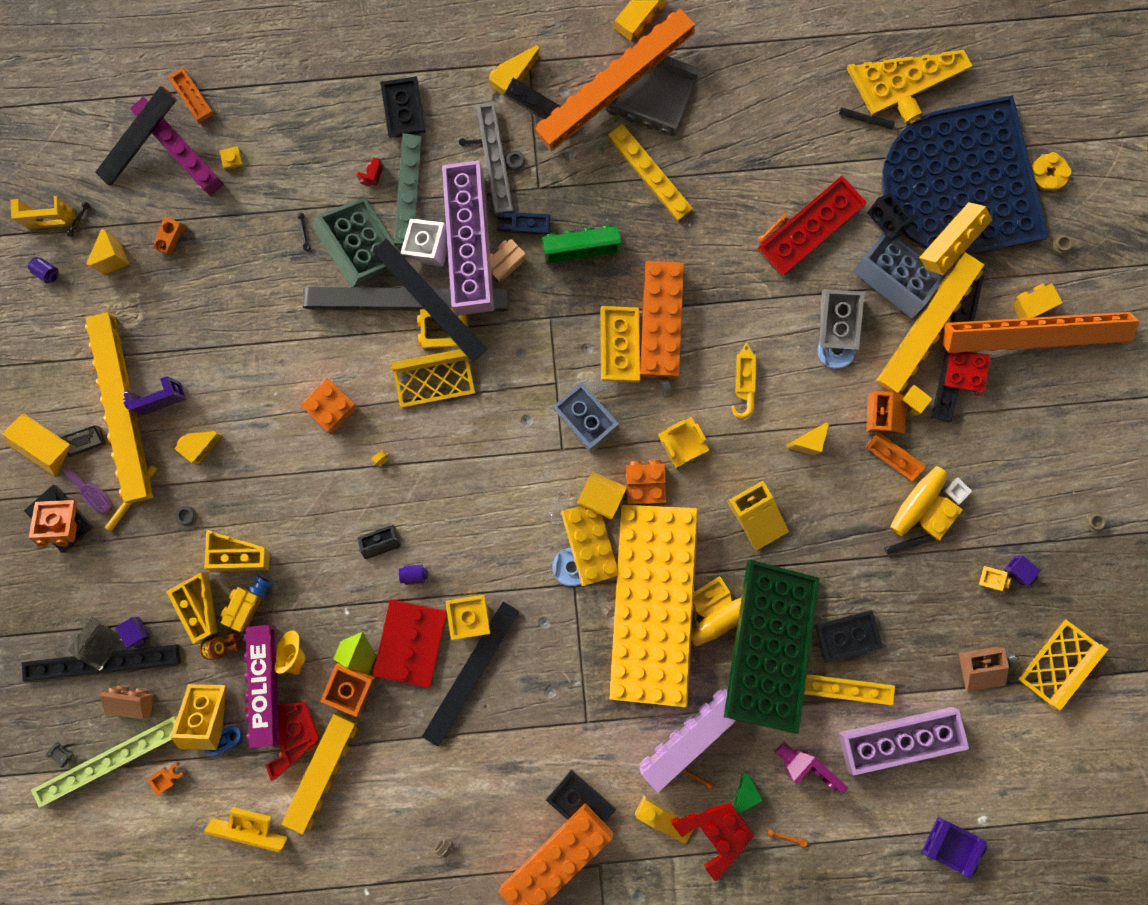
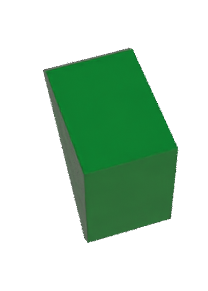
M745 771L742 772L733 806L739 813L763 801L752 779Z

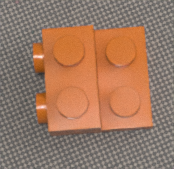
M651 460L649 464L641 465V461H630V465H626L627 504L666 503L665 464H660V460Z
M74 500L35 502L29 539L39 547H47L49 543L67 546L68 542H74L77 523L74 521L77 503Z

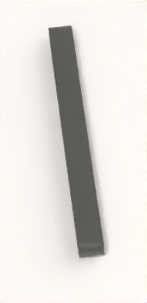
M303 288L302 307L305 309L420 311V309H424L406 288ZM432 288L449 308H452L451 289ZM493 289L494 311L488 312L508 311L509 291Z

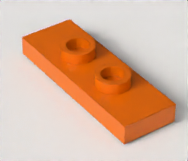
M184 67L168 76L198 124L215 115Z

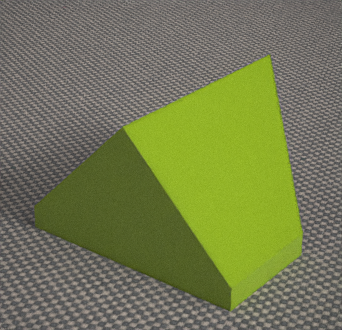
M362 631L342 640L333 659L348 669L370 674L377 655Z

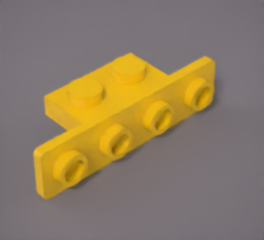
M235 807L230 811L229 822L212 818L204 832L214 837L279 853L282 852L287 842L286 836L269 832L271 816Z

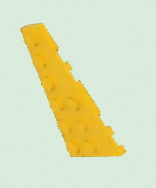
M959 50L943 52L939 55H922V57L916 58L912 56L889 59L877 63L850 64L847 66V70L873 116L896 105L900 99L907 95L913 97L971 69L972 64L965 51Z

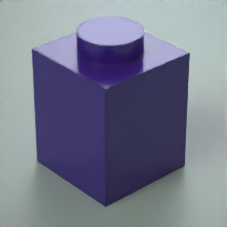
M1016 555L1004 569L1020 585L1027 586L1037 581V575L1041 571L1023 555Z
M139 616L131 617L115 627L126 648H138L146 643L145 639L150 637Z

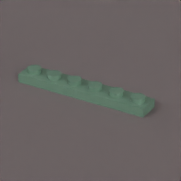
M402 134L394 245L403 246L410 219H415L421 149V136Z

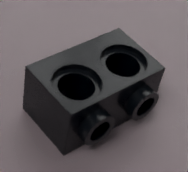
M891 193L879 197L867 212L889 240L903 235L914 221Z

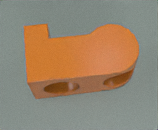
M165 216L156 235L154 249L166 255H171L176 248L181 233L185 232L187 226Z

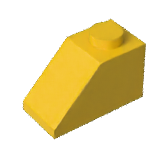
M216 431L189 433L177 441V446L174 449L188 461L198 465L223 435Z

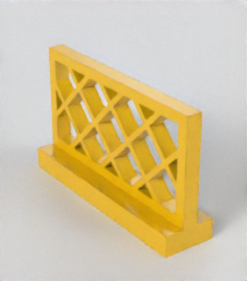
M461 349L390 363L400 408L475 393L469 359ZM465 360L466 369L463 374L453 369L456 362ZM438 365H444L449 368L444 378L434 372ZM435 366V367L433 368V370H430L429 368H427V367ZM425 368L430 372L425 382L415 376L419 369ZM451 370L461 376L455 386L445 380ZM406 372L412 377L404 385L399 381L398 373ZM432 374L442 380L436 389L427 384ZM413 378L423 383L417 393L408 387ZM462 378L469 382L470 390L462 391L457 388ZM443 382L453 387L448 395H443L438 391ZM425 385L434 391L432 396L427 399L419 395ZM408 389L415 394V397L411 402L404 403L402 395Z
M1064 620L1017 680L1047 702L1051 708L1060 711L1108 649L1102 644L1099 645L1068 620ZM1066 626L1073 630L1074 639H1063L1062 631ZM1079 640H1086L1092 645L1087 652H1080ZM1074 641L1076 653H1066L1064 642ZM1055 642H1060L1062 654L1052 655L1050 646ZM1067 655H1077L1078 664L1075 667H1068ZM1063 656L1065 668H1054L1052 657ZM1043 657H1048L1050 669L1040 670L1038 661ZM1056 670H1065L1066 679L1064 682H1056ZM1051 671L1053 683L1042 684L1040 672ZM1031 672H1037L1038 684H1030L1025 680L1026 676ZM1053 685L1054 694L1050 699L1044 695L1043 686Z

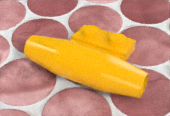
M937 466L934 467L916 485L900 506L890 526L892 531L903 537L914 525L920 522L923 530L936 540H941L963 510L950 499L938 496L949 476L945 470Z
M720 576L694 592L696 612L704 617L699 623V628L692 629L691 641L697 647L719 638L737 626L741 598L731 601V592Z

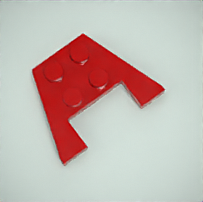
M307 702L278 705L279 745L283 756L265 764L271 781L276 780L321 739Z
M732 803L709 808L706 812L699 814L691 813L688 814V817L681 819L677 817L671 820L672 825L681 837L700 827L720 855L704 864L706 871L714 881L721 877L754 837L752 830Z

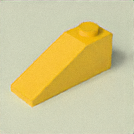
M536 45L500 64L497 69H493L489 75L490 87L504 95L513 77L521 82L540 56V48Z
M645 795L635 811L637 819L685 844L693 832L691 831L681 837L672 825L671 820L677 817L681 819L682 817Z

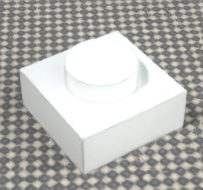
M955 478L943 491L956 505H959L972 492L959 478Z

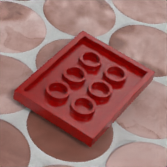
M390 599L373 676L430 688L447 611Z

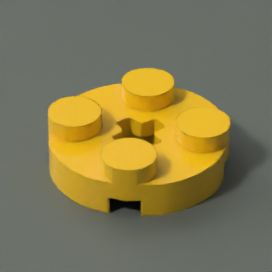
M1055 152L1040 156L1031 166L1036 187L1042 191H1057L1067 183L1071 175V168L1066 160ZM1047 169H1051L1054 176H1048L1046 174L1048 172Z

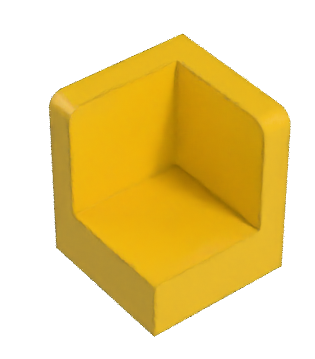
M912 385L907 389L908 392L902 398V401L911 407L909 412L917 416L923 412L932 398L917 386Z

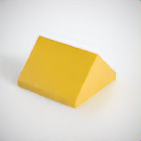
M101 229L86 264L101 274L106 275L130 264L121 242L106 230Z
M827 422L788 443L786 445L787 448L813 456L821 453L829 425Z
M592 471L577 504L612 520L627 487Z

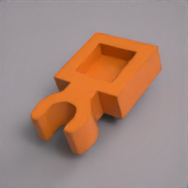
M179 762L172 764L169 771L164 767L146 779L156 796L176 784L173 778H180L186 773L185 770L181 773L175 771L176 766L180 765Z

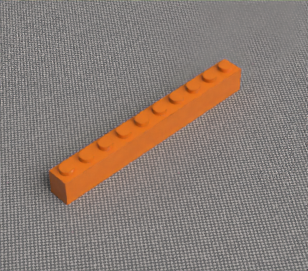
M681 9L669 14L667 19L662 24H657L650 34L641 37L638 43L633 48H628L621 58L612 61L604 72H599L593 81L583 85L576 95L570 96L564 105L560 108H555L547 119L541 120L535 128L537 137L552 152L695 34V23Z
M1131 312L946 323L942 344L949 353L957 354L968 351L1032 349L1034 347L1050 348L1052 346L1068 347L1070 345L1085 346L1088 344L1113 342L1124 343L1134 341L1139 320Z

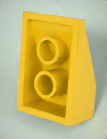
M188 684L170 737L179 749L217 750L223 728L226 685Z

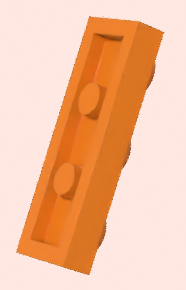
M877 432L865 447L911 481L926 466L880 432Z

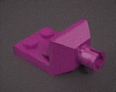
M785 741L776 748L774 753L784 760L786 774L796 784L811 770L820 779L824 776L822 781L833 791L839 790L844 794L848 789L840 779L808 751L793 750Z

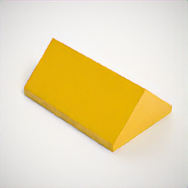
M21 414L2 433L8 446L53 476H57L71 446L26 414Z

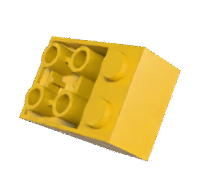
M764 481L727 500L728 505L755 551L789 532L775 500Z

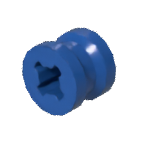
M257 575L254 585H251L249 590L262 598H266L268 590L274 584L266 578Z

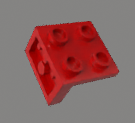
M969 351L957 354L950 353L944 386L974 391V395L982 396L985 390L990 354Z

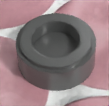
M511 151L506 157L508 168L513 171L521 170L525 165L524 155L519 151Z
M660 379L659 385L665 398L672 396L673 390L669 379Z
M181 506L175 512V519L181 525H190L196 519V512L190 506Z

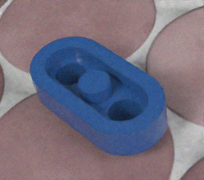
M235 726L222 730L219 748L217 750H205V752L213 757L221 756L242 743L244 738L243 731ZM234 734H236L235 740L232 739Z

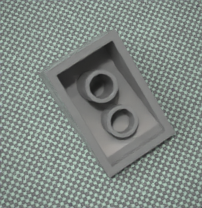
M822 290L820 347L859 350L865 292Z

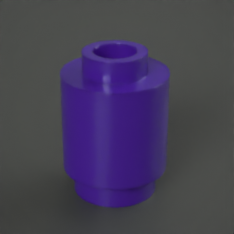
M35 257L30 260L28 269L31 274L47 284L57 280V267L43 258Z
M423 564L407 565L399 568L400 584H423L425 579H428V570L424 568Z

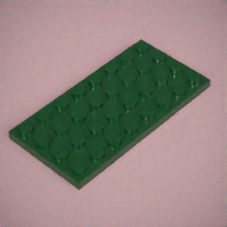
M747 560L723 718L799 734L820 578L754 560Z

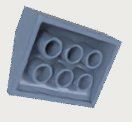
M884 233L852 271L911 318L927 304L947 275L946 273L941 275L926 270L919 258L922 254L900 237L889 240Z

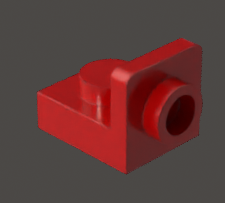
M373 157L372 162H369L367 165V174L357 171L356 177L361 184L377 186L384 166L381 159Z

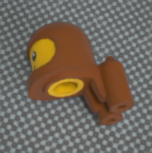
M237 633L226 634L223 638L213 637L205 639L200 644L199 651L204 659L217 660L223 658L227 651L241 650L242 644L238 642L239 635Z

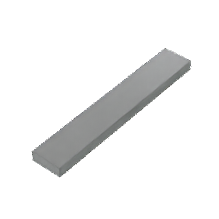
M495 102L478 104L476 109L494 214L496 216L499 213H513Z

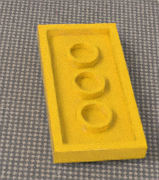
M601 306V381L639 383V308Z
M584 506L561 511L581 585L585 586L618 576V569L603 516Z

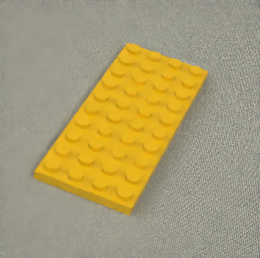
M621 506L609 697L611 700L687 707L699 510L697 508Z

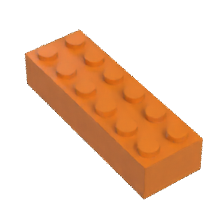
M645 262L640 378H668L677 380L679 376L684 263Z
M585 803L501 884L498 893L509 905H545L612 840L613 831Z

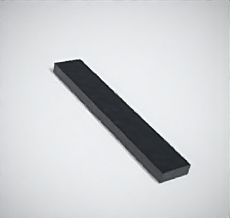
M163 86L157 89L95 171L107 185H113L177 101Z

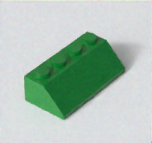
M604 225L601 229L585 228L581 232L570 230L561 235L550 233L546 237H542L546 264L618 254L621 249V238L618 228L612 225Z

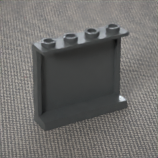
M629 43L628 48H633L636 44ZM667 56L607 105L605 110L613 116L620 115L630 122L636 121L648 129L655 128L664 135L671 134L674 136L700 68Z

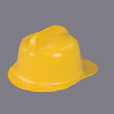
M288 631L278 643L275 672L278 674L287 672L298 675L304 664L305 654L299 647L300 640L296 631Z

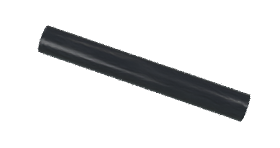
M842 107L838 114L893 129L895 124L893 121Z
M927 534L884 547V550L888 555L936 539Z

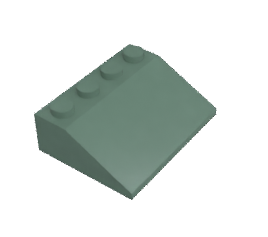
M365 197L317 215L312 226L351 287L356 288L389 270L372 251L387 238L399 251Z

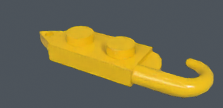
M748 343L736 355L735 393L738 398L747 400V410L744 413L737 412L735 406H732L733 414L740 419L750 417L754 411L756 355L753 354Z

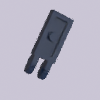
M521 212L498 214V219L512 220V225H498V231L546 235L550 232V214Z

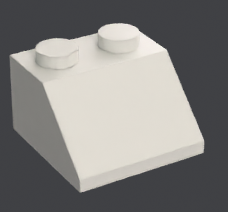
M410 219L400 254L426 265L443 267L448 251L446 224L443 222Z

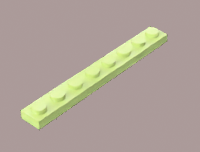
M177 716L169 718L32 789L31 792L38 807L40 808L172 740L170 737Z

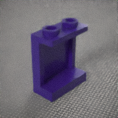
M166 376L160 378L164 390L142 398L126 391L123 392L125 397L123 403L129 411L146 415L184 401L186 397L181 383Z
M938 816L921 852L927 857L937 860L971 878L977 872L980 857L986 852L987 842Z

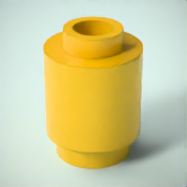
M907 95L897 102V109L905 124H912L921 119L920 116L923 113L915 98H912L911 95Z

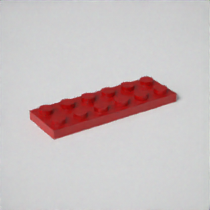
M842 175L763 242L757 250L781 276H784L864 207L867 202Z

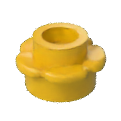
M381 450L371 458L374 463L373 466L378 464L380 467L389 460L387 458L388 453Z

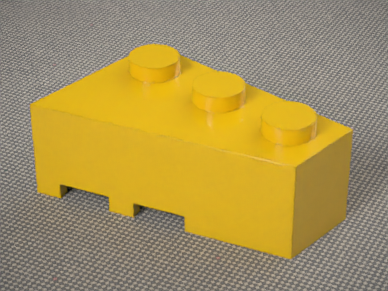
M207 530L204 568L210 572L269 571L270 551L264 547Z
M201 572L166 591L193 644L202 642L218 633L208 572Z

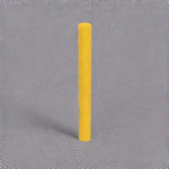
M151 465L148 469L149 479H151L158 470V468H156L153 465ZM123 502L105 528L112 532L132 504Z

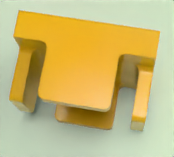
M692 417L684 419L658 434L675 468L709 451L705 443L707 440L698 424H695Z
M485 594L445 601L451 640L490 634V618Z

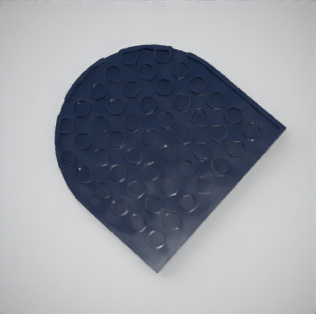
M1013 95L926 114L920 117L919 121L917 120L907 126L891 145L882 169L883 196L891 193L914 219L904 234L917 245L927 249L968 202L986 206L993 219L965 250L969 255L1049 238Z

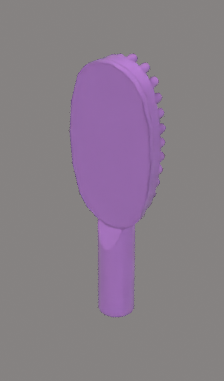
M69 467L64 470L63 473L80 488V494L89 506L102 514L108 513L112 509V502L100 488L90 483L86 484Z

